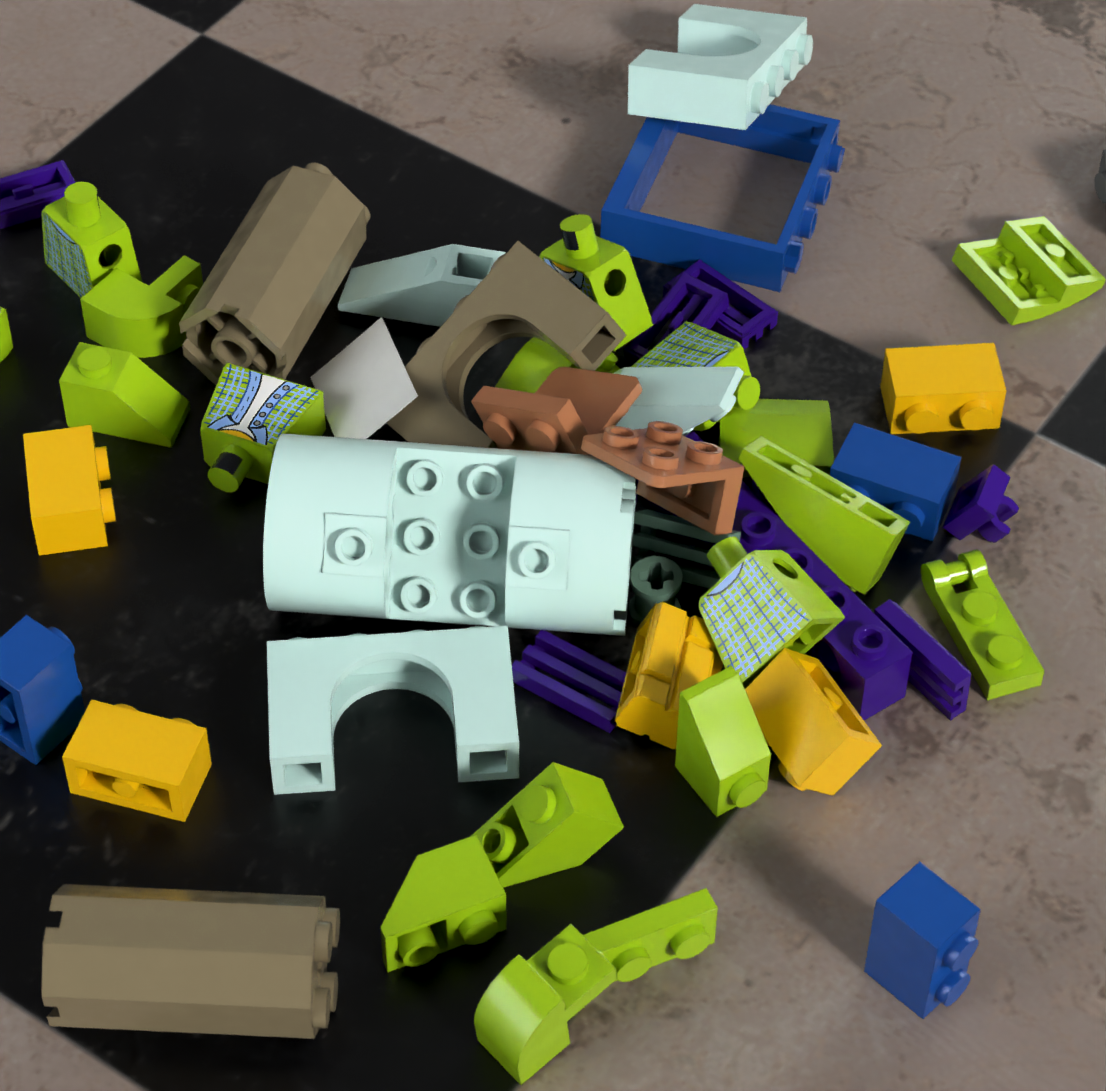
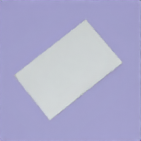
M382 317L311 376L315 389L323 391L324 411L334 437L368 439L418 397Z

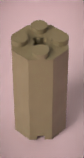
M309 163L305 168L291 166L267 181L179 322L180 333L186 331L187 336L182 344L184 356L215 385H217L226 363L285 380L367 239L366 225L370 220L368 208L336 176H333L327 167L319 163Z
M63 884L52 895L49 911H61L62 917L59 928L46 927L43 939L41 997L44 1007H55L47 1016L49 1026L315 1039L319 1028H328L330 1012H335L338 974L337 972H327V962H330L332 947L338 946L340 909L326 907L325 896Z

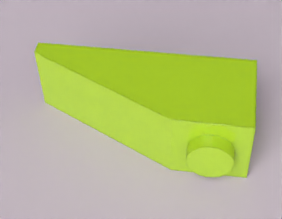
M762 436L743 448L738 459L745 466V469L780 519L852 592L858 591L865 595L880 580L910 521Z

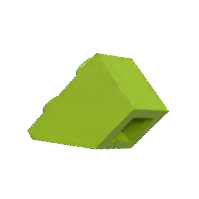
M552 762L471 836L477 835L504 888L582 865L619 833L624 826L602 778Z
M477 835L416 856L380 927L383 964L387 972L404 966L416 967L431 961L437 954L464 944L476 945L491 939L497 932L507 929L506 892Z

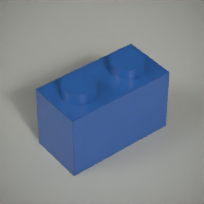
M854 422L830 468V476L910 521L905 534H912L933 541L955 496L961 457Z
M26 615L0 637V741L34 765H37L77 728L85 713L81 694L83 687L78 679L74 659L75 648L72 642L58 628L52 626L46 628Z
M919 861L876 900L864 972L922 1019L940 1003L950 1006L962 995L971 979L967 969L969 960L979 943L978 939L975 938L981 909Z

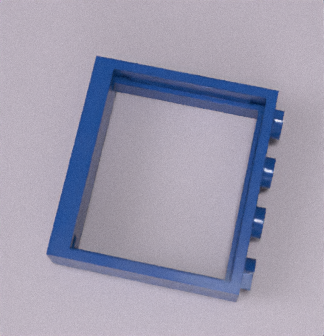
M769 104L765 112L760 114L746 130L647 117L601 209L600 238L625 247L630 256L682 269H687L700 259L732 281L780 292L788 272L796 274L799 269L804 249V243L801 242L802 239L812 238L818 217L816 205L824 206L827 202L832 182V176L829 174L830 172L838 173L841 168L845 148L838 145L840 120ZM677 133L811 163L777 244L640 212Z

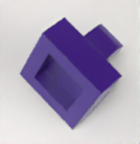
M992 464L965 483L956 494L943 528L959 540H962L976 529L986 540L993 543L1008 535L1011 529L1003 522L1015 515L1019 510L1017 504L1011 498L1004 495L1011 477Z

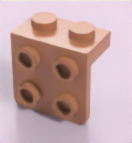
M559 367L551 372L535 393L483 386L471 400V403L483 422L485 433L496 443L499 449L590 455L581 449L583 436L604 433V428L616 426L641 394L642 386L634 376Z
M653 421L648 423L647 428L635 430L620 426H608L604 428V433L583 436L581 446L583 451L638 480L636 494L713 535L732 533L745 466L723 456V449L708 442L694 441L682 435L683 429L681 427L662 421Z

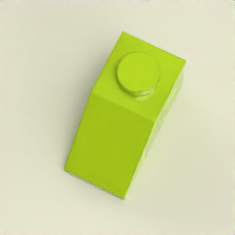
M79 342L59 380L68 427L91 425L93 432L172 448L190 411L189 400L132 352Z
M730 666L680 692L675 767L716 817L735 807L744 808L753 804L767 791L771 752L737 671Z

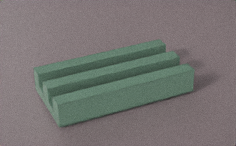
M649 509L635 512L634 523L641 525V532L633 534V546L639 547V555L632 557L631 568L644 557L655 556V552L712 566L707 558L709 550L656 537L657 529L715 544L732 536L737 537L740 541L741 532L732 530V533L713 535L681 517ZM674 561L681 568L683 582L710 589L721 579L716 571Z

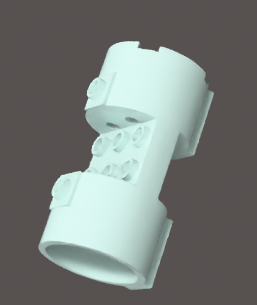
M283 433L277 441L272 459L265 510L263 580L267 607L271 611L495 627L508 626V628L625 636L634 533L636 479L592 455Z

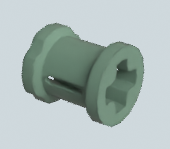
M662 556L644 557L631 568L630 585L635 596L630 600L628 615L634 625L639 626L655 603L658 604L663 601L681 609L676 595L682 588L683 574L681 568L673 560Z

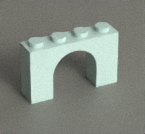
M693 4L678 20V53L645 49L629 64L628 114L746 130L760 114L765 112L767 106L774 98L780 96L784 87L795 79L796 74L804 65L809 64L813 49V38L811 35H806L807 17Z
M473 626L465 629L433 631L412 630L402 633L371 635L357 633L339 637L308 639L295 637L288 640L267 641L269 754L274 795L336 791L333 739L335 727L340 716L358 699L377 691L389 689L410 690L428 696L436 701L449 715L455 735L458 782L519 778V736L508 626Z

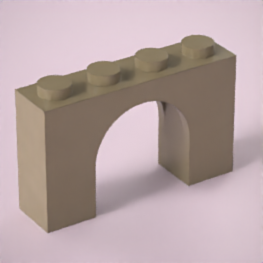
M518 240L507 253L501 255L494 262L490 272L477 287L457 303L452 315L435 334L421 343L416 355L405 366L418 397L391 418L387 424L407 442L497 448L496 443L469 420L463 400L467 376L474 363L485 351L495 344L510 338L535 337L547 342L577 368L595 371L625 338L626 334L607 311Z

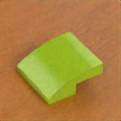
M1045 216L1005 221L998 238L960 243L951 260L1011 325L1037 320L1072 306L1100 290L1106 281L1095 267Z
M758 399L753 408L744 410L734 407L718 421V446L723 449L722 455L741 465L742 463L738 458L743 448L762 436L830 475L834 454L831 414L828 401ZM744 468L743 478H751Z

